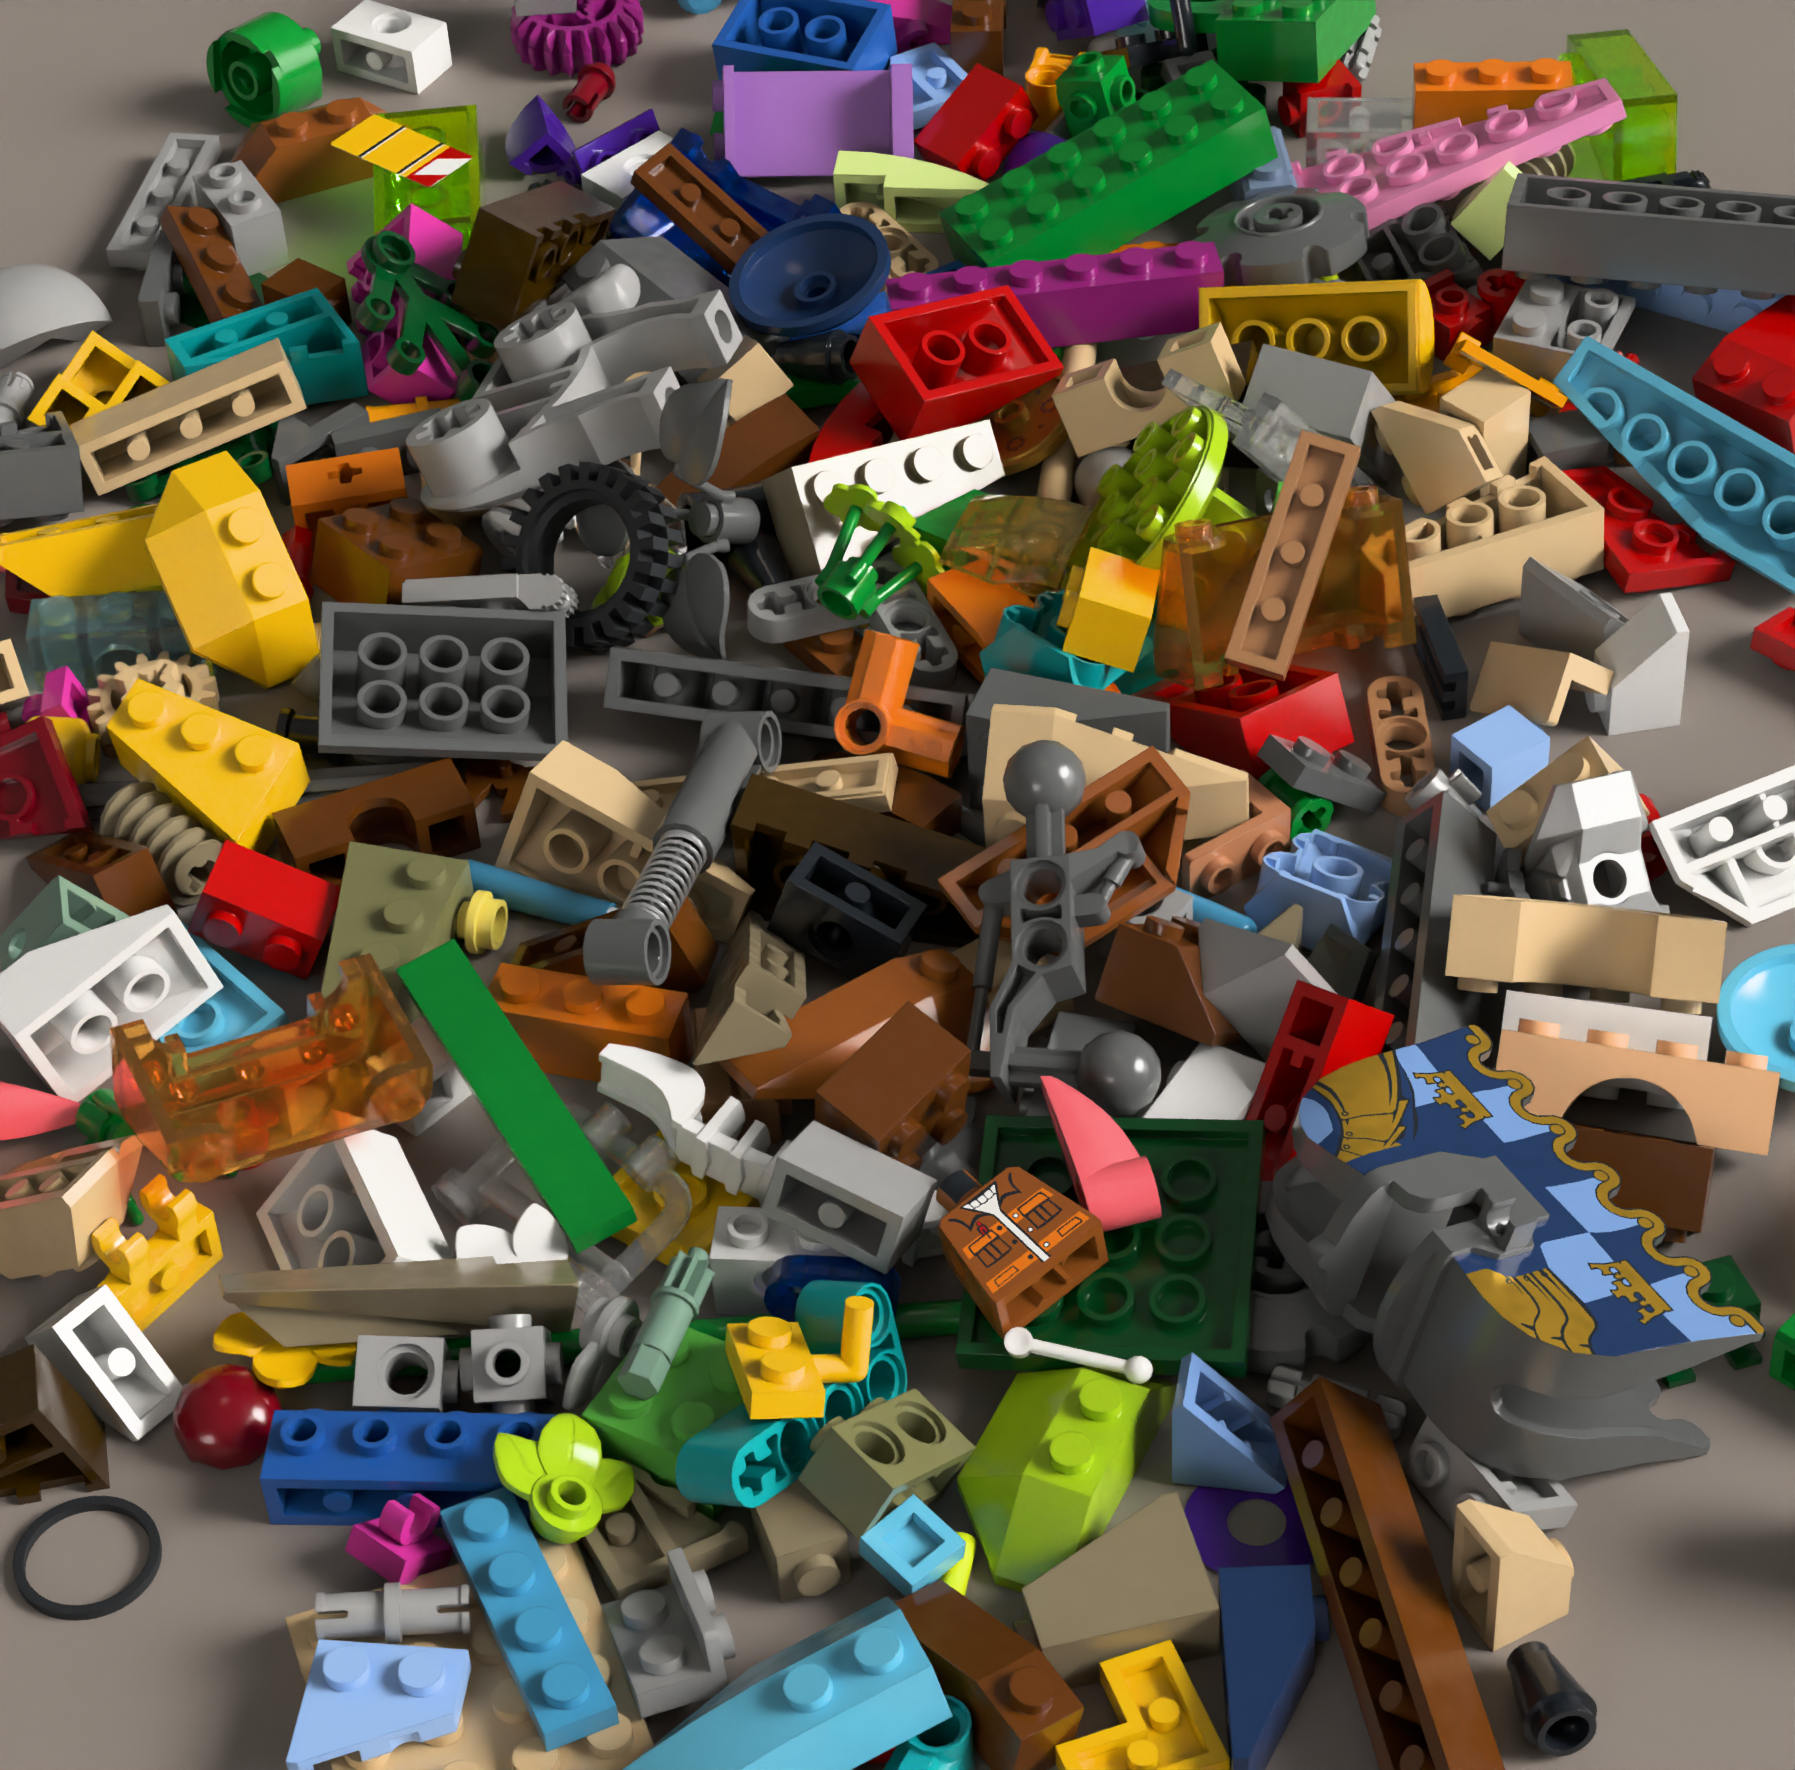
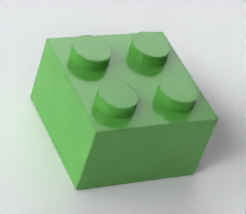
M689 1327L658 1394L644 1400L625 1393L617 1377L628 1356L627 1354L582 1413V1419L595 1429L600 1439L602 1459H624L649 1473L655 1483L661 1486L674 1487L678 1490L675 1467L677 1456L682 1446L691 1437L744 1403L726 1355L725 1341ZM696 1503L697 1511L714 1521L725 1507V1505Z

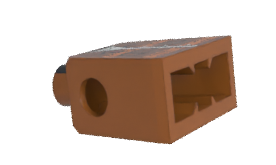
M1007 1167L984 1186L966 1170H958L950 1174L937 1190V1202L949 1212L941 1218L937 1226L945 1258L995 1332L1003 1340L1010 1329L1025 1327L1109 1261L1101 1221L1094 1214L1020 1167Z

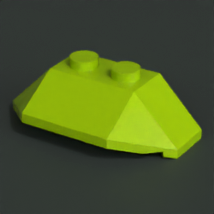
M1090 1366L1027 1372L1016 1375L976 1444L975 1450L957 1477V1488L975 1534L987 1557V1564L995 1584L1022 1593V1588L1103 1535L1174 1403L1176 1383L1151 1376L1143 1384H1134L1125 1377V1374H1117Z

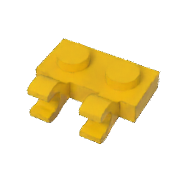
M160 1173L139 1192L143 1208L158 1225V1229L151 1238L146 1241L141 1233L136 1232L130 1239L126 1240L119 1230L117 1220L113 1217L106 1220L90 1236L93 1249L110 1269L106 1278L97 1285V1288L106 1284L141 1332L224 1257L213 1211L198 1203L192 1191L186 1188L174 1197L168 1188L166 1177Z

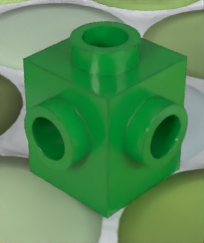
M1098 51L1082 53L1072 60L1071 65L1055 81L1057 100L1063 108L1071 137L1094 126L1102 118L1109 117L1136 102L1135 84L1129 76L1124 55H1102Z

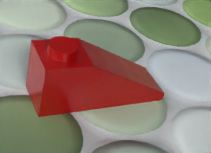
M1297 979L1245 1120H1264L1266 1142L1262 1181H1272L1275 1172L1297 1155L1293 1145L1292 1128L1300 1103L1306 1093L1319 1079L1335 1070L1367 1057L1381 1054L1395 1015Z

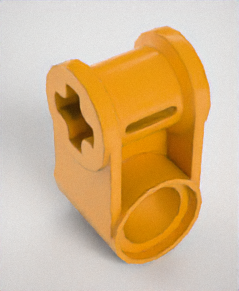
M1038 47L1036 49L1033 62L1025 73V92L1039 115L1032 124V129L1044 132L1063 111L1062 106H1060L1057 100L1055 81L1071 65L1072 60L1076 56L1052 54L1045 47Z

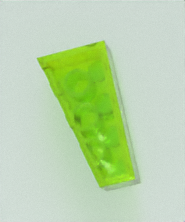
M1623 29L1567 35V53H1561L1559 61H1571L1573 85L1576 86L1606 78L1621 98L1627 118L1613 123L1607 131L1598 135L1587 136L1604 180L1622 181L1665 172L1667 174L1676 173L1678 94L1630 31Z

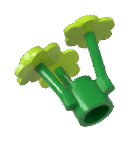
M837 483L833 485L831 493L825 497L823 505L829 513L839 516L843 525L826 566L814 580L819 586L817 597L823 606L834 615L845 620H855L858 614L865 619H869L883 601L914 578L922 592L927 595V579L943 573L945 570L943 569V562L938 552L928 542L920 541L921 535L912 528L916 523V519L907 511V508L888 500L885 503L878 500L876 492L863 484L847 486ZM861 526L869 531H879L860 558L852 556L847 561H842L855 528ZM892 536L899 537L900 544L892 549V557L895 563L905 569L876 589L875 582L878 580V574L871 565Z

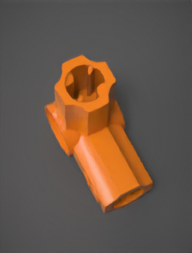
M865 629L846 703L839 709L834 721V732L837 741L845 750L852 754L874 755L893 753L897 764L948 779L952 778L954 770L960 761L965 743L964 733L966 726L903 708L920 644L901 637ZM868 709L878 716L881 724L878 738L871 744L863 742L856 731V722L859 716Z

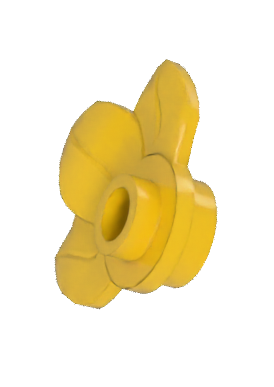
M244 1312L231 1314L224 1319L216 1329L213 1337L214 1350L222 1353L252 1357V1370L259 1381L277 1389H288L304 1385L313 1377L318 1363L338 1367L351 1366L357 1352L356 1342L284 1347Z

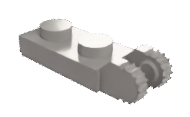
M516 573L405 580V583H402V604L556 611L565 612V617L569 618V615H574L575 609H578L577 603L579 601L577 600L578 594L574 592L575 590L571 586L569 587L566 583H563L564 581L555 574L551 576L548 573L545 576L541 573L519 575Z

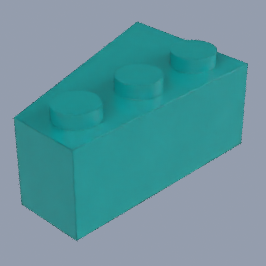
M318 288L164 339L173 381L278 338L301 387L306 405L369 396L360 342Z

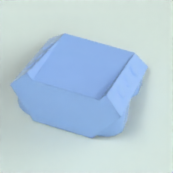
M1314 829L1311 833H1301L1292 839L1290 852H1271L1263 857L1256 893L1244 905V910L1247 917L1254 920L1258 933L1288 907L1296 903L1303 907V947L1314 950L1331 923L1365 944L1385 921L1393 858L1318 829Z

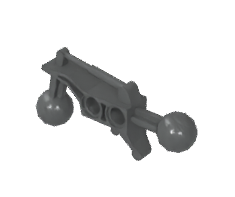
M1038 740L1023 745L1008 760L1003 777L1007 801L1015 811L1026 817L1027 859L1010 860V870L984 882L978 892L984 909L972 990L975 991L967 1042V1047L971 1049L969 1076L991 1078L1004 1102L1016 1105L1019 1087L1042 1089L1040 1076H1052L1088 1097L1109 1116L1117 1118L1135 1115L1153 1102L1161 1084L1160 1060L1154 1048L1141 1037L1119 1030L1101 1033L1086 1044L1082 1051L1027 1047L1029 1035L1056 1003L1086 994L1084 927L1100 926L1109 921L1111 912L1108 902L1115 889H1119L1129 871L1143 865L1146 858L1139 837L1132 831H1121L1097 848L1066 854L1065 817L1081 803L1086 786V775L1082 761L1072 750L1058 741ZM1058 893L1057 897L1051 902L1043 905L1036 904L1044 895ZM1011 917L1012 963L989 1008L990 1051H980L988 993L992 992L1002 918ZM1061 952L1053 962L1037 965L1038 961L1046 954Z

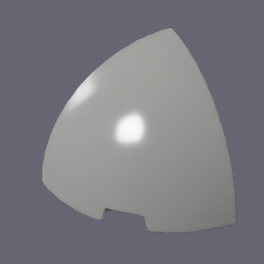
M16 264L0 268V369L51 338L82 341L89 336L92 330L96 332L113 322L110 313L95 292L83 281L64 270L40 264Z

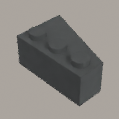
M62 411L45 414L46 425L17 430V423L14 421L0 423V527L10 524L12 519L35 517V519L40 521L54 522L66 519L69 513L84 512L80 450Z

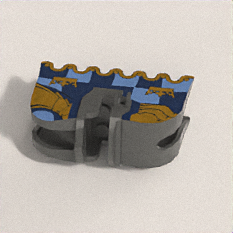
M1469 1025L1425 1042L1367 1057L1343 1066L1319 1079L1302 1098L1294 1120L1292 1136L1294 1150L1297 1155L1275 1172L1266 1197V1219L1272 1238L1287 1263L1311 1288L1315 1298L1330 1315L1342 1316L1355 1328L1373 1333V1349L1378 1365L1397 1387L1407 1386L1428 1418L1450 1442L1477 1461L1518 1477L1565 1480L1644 1463L1707 1455L1710 1448V1439L1700 1428L1682 1419L1663 1420L1651 1413L1649 1409L1657 1403L1660 1396L1661 1388L1656 1380L1691 1368L1746 1344L1760 1341L1764 1334L1763 1325L1754 1315L1743 1308L1734 1305L1716 1306L1709 1304L1703 1299L1701 1295L1708 1291L1712 1282V1273L1709 1268L1697 1259L1688 1256L1670 1257L1657 1250L1655 1246L1662 1242L1666 1234L1667 1226L1663 1219L1652 1211L1643 1208L1625 1209L1611 1201V1198L1618 1194L1621 1187L1622 1178L1619 1173L1608 1164L1598 1161L1581 1162L1567 1154L1569 1150L1573 1149L1578 1136L1574 1125L1566 1119L1555 1115H1535L1528 1112L1524 1106L1531 1102L1535 1086L1522 1073L1513 1070H1492L1483 1065L1482 1061L1489 1058L1493 1042L1482 1028L1476 1025Z

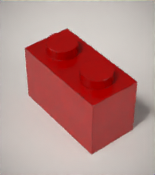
M977 63L914 139V144L925 162L963 172L986 182L988 178L995 174L999 165L1015 144L1029 132L1039 115L1021 85Z
M225 840L201 893L187 932L206 939L217 946L228 948L267 964L276 970L289 973L307 981L336 912L341 887L239 844Z

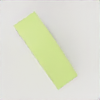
M839 150L833 173L836 213L842 206L848 203L858 201L871 202L881 207L907 232L945 233L938 213L957 203L962 197L973 194L989 185V183L966 173L938 164L873 152Z

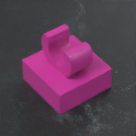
M66 665L47 672L43 694L32 695L24 701L21 717L26 723L34 716L81 718L87 723L90 733L94 734L87 706L90 705L87 691L69 667Z
M420 1493L413 1494L409 1508H406L394 1499L389 1500L384 1506L380 1518L354 1524L345 1548L347 1553L388 1581L400 1582L401 1585L412 1583L420 1575L448 1567L453 1550L450 1544L432 1533L439 1520L440 1507Z

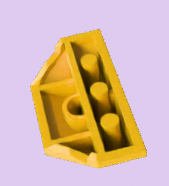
M227 450L173 470L168 478L143 544L191 652L230 672L252 680V683L266 690L295 679L301 670L319 653V647L309 599L261 491Z
M159 503L10 533L0 534V565L60 603L66 605L77 602L78 607L81 609L107 605L113 601L112 595L136 591L138 597L165 593L143 544Z

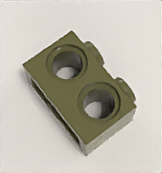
M913 1388L888 1401L883 1397H878L870 1402L858 1415L850 1419L844 1420L841 1416H838L826 1423L810 1443L809 1448L814 1454L798 1477V1480L860 1540L862 1535L913 1494L926 1506L941 1499L976 1447L916 1388Z

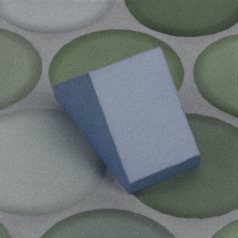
M1193 1352L1181 1359L1172 1409V1483L1276 1494L1285 1489L1287 1473L1269 1420L1271 1416Z

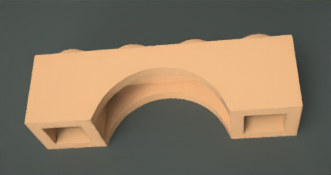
M1519 1018L1518 1031L1506 1029L1501 1031L1496 1070H1513L1522 1073L1532 1081L1535 1086L1534 1095L1531 1102L1524 1106L1532 1114L1555 1115L1563 1118L1573 1102L1593 1085L1614 1078H1636L1663 1088L1682 1105L1692 1123L1697 1145L1768 1156L1780 1072L1766 1070L1767 1056L1726 1050L1725 1063L1698 1060L1699 1046L1657 1039L1655 1053L1628 1049L1629 1035L1588 1029L1586 1042L1559 1038L1561 1024Z

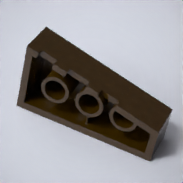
M561 180L479 207L467 248L459 255L452 271V277L457 282L451 301L505 329L519 318L529 314L563 286L565 282L561 277L600 240H606L616 208Z
M751 773L731 823L736 874L755 889L745 916L751 909L764 918L763 921H771L787 879L813 843L817 842L928 905L912 941L961 948L979 938L980 935L974 933L938 886L937 879L987 849L986 847Z

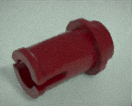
M602 62L584 65L578 73L577 84L562 101L563 110L568 109L573 101H575L566 113L573 121L579 123L589 121L602 99L610 98L615 91V74L608 65Z

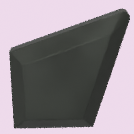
M1331 923L1307 961L1337 994L1362 1003L1379 954Z

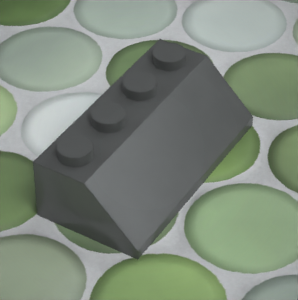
M663 236L600 240L561 277L572 292L616 264L627 265L634 270L640 282V297L635 307L650 302L682 299L720 289L742 337L747 335L757 341L770 357L775 354L780 342L790 339L789 337L765 334L746 325L734 310L729 296V288ZM708 368L681 370L674 372L681 387L686 384L698 383L696 379Z

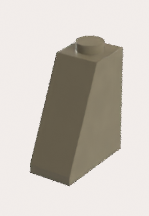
M1177 1491L1162 1494L1022 1588L1024 1620L1012 1623V1630L1043 1653L1070 1689L1100 1682L1099 1662L1170 1639L1182 1663L1219 1655L1220 1608Z

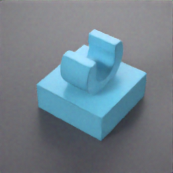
M913 1494L860 1537L858 1553L906 1597L937 1581L963 1559L966 1541Z

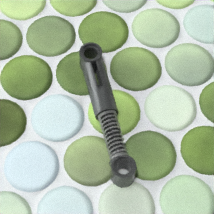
M772 711L709 712L704 717L700 732V753L652 839L653 852L624 902L622 909L614 914L612 919H594L588 925L583 943V962L585 972L590 982L594 985H661L666 980L671 963L669 929L689 894L698 874H702L710 868L724 842L751 773L756 775L760 773H773L778 767L782 750V735L777 716Z

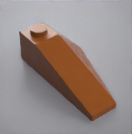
M945 947L929 949L925 952L892 959L800 1007L792 1020L785 1016L792 1032V1037L784 1048L717 1061V1063L753 1099H815L816 1090L908 1001L967 1046L975 991L972 990L974 974ZM988 999L980 1051H990V1006ZM969 1076L968 1080L971 1081V1086L967 1095L996 1088L991 1078Z

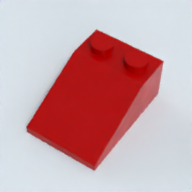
M1008 285L869 316L849 361L900 441L971 424L1061 375L1064 366Z
M1786 295L1726 335L1692 377V383L1697 399L1794 455L1795 295Z
M1224 657L1137 696L1170 703V737L1186 751L1238 770L1244 769L1257 781L1265 772L1271 769L1257 756L1269 734L1293 742L1299 736H1304L1321 745L1331 755H1333L1332 752L1355 742L1338 673L1290 664L1285 681H1280L1225 664Z

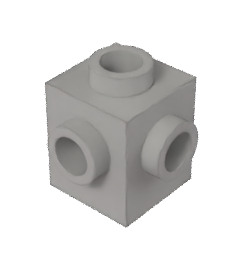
M530 1314L488 1317L489 1329L471 1330V1347L460 1348L459 1370L462 1391H473L475 1404L482 1407H492L493 1413L518 1414L522 1412L536 1413V1404L554 1403V1385H564V1354L562 1342H552L551 1331L544 1326H532ZM505 1351H515L521 1359L520 1370L512 1377H501L496 1371L498 1356Z

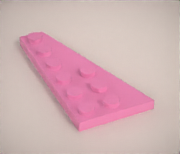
M1606 78L1543 94L1536 100L1534 107L1524 110H1509L1506 104L1487 109L1488 119L1462 126L1458 117L1379 138L1373 144L1371 151L1360 154H1347L1346 149L1342 148L1326 153V163L1302 169L1298 160L1291 162L1298 188H1318L1319 192L1323 193L1343 192L1358 199L1366 208L1368 227L1371 230L1389 219L1404 217L1411 209L1418 205L1450 200L1456 197L1462 189L1485 179L1487 180L1509 161L1514 166H1517L1533 158L1551 156L1558 152L1563 145L1584 136L1601 134L1607 131L1613 123L1625 119L1627 116L1621 98Z

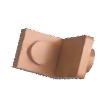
M1248 773L1250 820L1184 854L1182 857V889L1209 899L1226 892L1235 884L1260 872L1263 857L1269 853L1290 852L1291 808Z

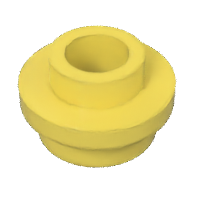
M477 890L472 896L471 901H464L457 917V935L460 939H465V946L469 953L480 955L486 949L498 950L501 947L508 923V908L505 900L494 899L490 891Z

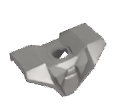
M1631 770L1613 771L1605 775L1552 786L1520 871L1524 875L1525 892L1528 893L1530 899L1670 913L1669 905L1658 904L1651 891L1641 850V836L1650 830ZM1601 861H1604L1613 898L1602 896L1596 890L1593 883L1594 869Z

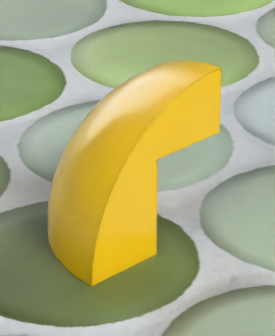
M92 330L62 375L58 373L27 419L38 426L46 425L45 414L62 411L71 429V424L171 382L139 360H134Z

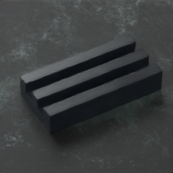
M1438 595L1413 598V608L1416 616H1413L1412 620L1415 634L1412 635L1411 644L1442 721L1466 718L1469 671Z

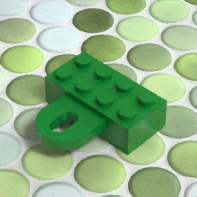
M1148 0L1150 24L1160 30L1175 32L1170 1ZM1190 0L1196 33H1216L1218 65L1235 81L1319 83L1336 64L1337 60L1366 31L1367 27L1371 25L1372 18L1376 15L1375 0Z

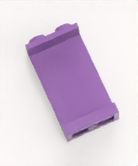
M891 64L889 70L734 72V65H723L722 80H712L713 112H723V133H713L714 165L724 164V178L833 177L839 150L873 152L914 159L912 64Z

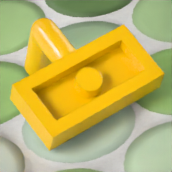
M851 1296L845 1299L840 1354H811L798 1322H787L777 1317H758L749 1323L727 1324L725 1351L749 1418H823L826 1394L823 1384L857 1383L867 1375L874 1301L864 1296Z

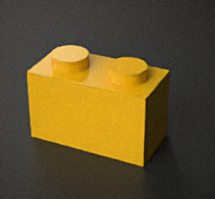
M1090 547L1084 568L1072 565L1064 590L1063 602L1056 626L1067 629L1062 651L1134 673L1152 619L1161 569L1154 570L1142 567L1135 563L1136 560Z

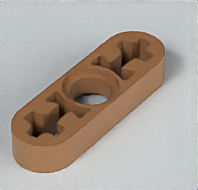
M1390 675L1378 678L1369 685L1367 689L1366 720L1377 785L1387 793L1381 805L1388 812L1404 817L1413 811L1404 801L1406 794L1423 776L1435 769L1436 765L1421 687L1410 678ZM1391 704L1398 705L1402 715L1391 716ZM1391 741H1408L1415 744L1416 747L1409 750H1396L1389 748L1386 744ZM1411 774L1412 787H1404L1401 775Z

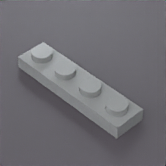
M171 132L168 134L106 248L110 267L146 271L154 242L157 241L158 234L162 230L160 219L166 206H194L197 197L192 176L208 171L215 166L222 153L218 135Z

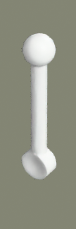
M1023 1327L1010 1329L1004 1337V1345L1007 1352L1012 1357L1019 1359L1034 1353L1125 1374V1377L1134 1384L1147 1382L1153 1372L1151 1362L1143 1356H1133L1125 1360L1033 1339L1031 1333Z

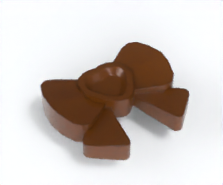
M473 759L466 770L465 786L474 801L475 809L494 789L497 797L504 799L500 811L502 822H511L529 772L535 766L524 767L523 765L514 764L510 760Z

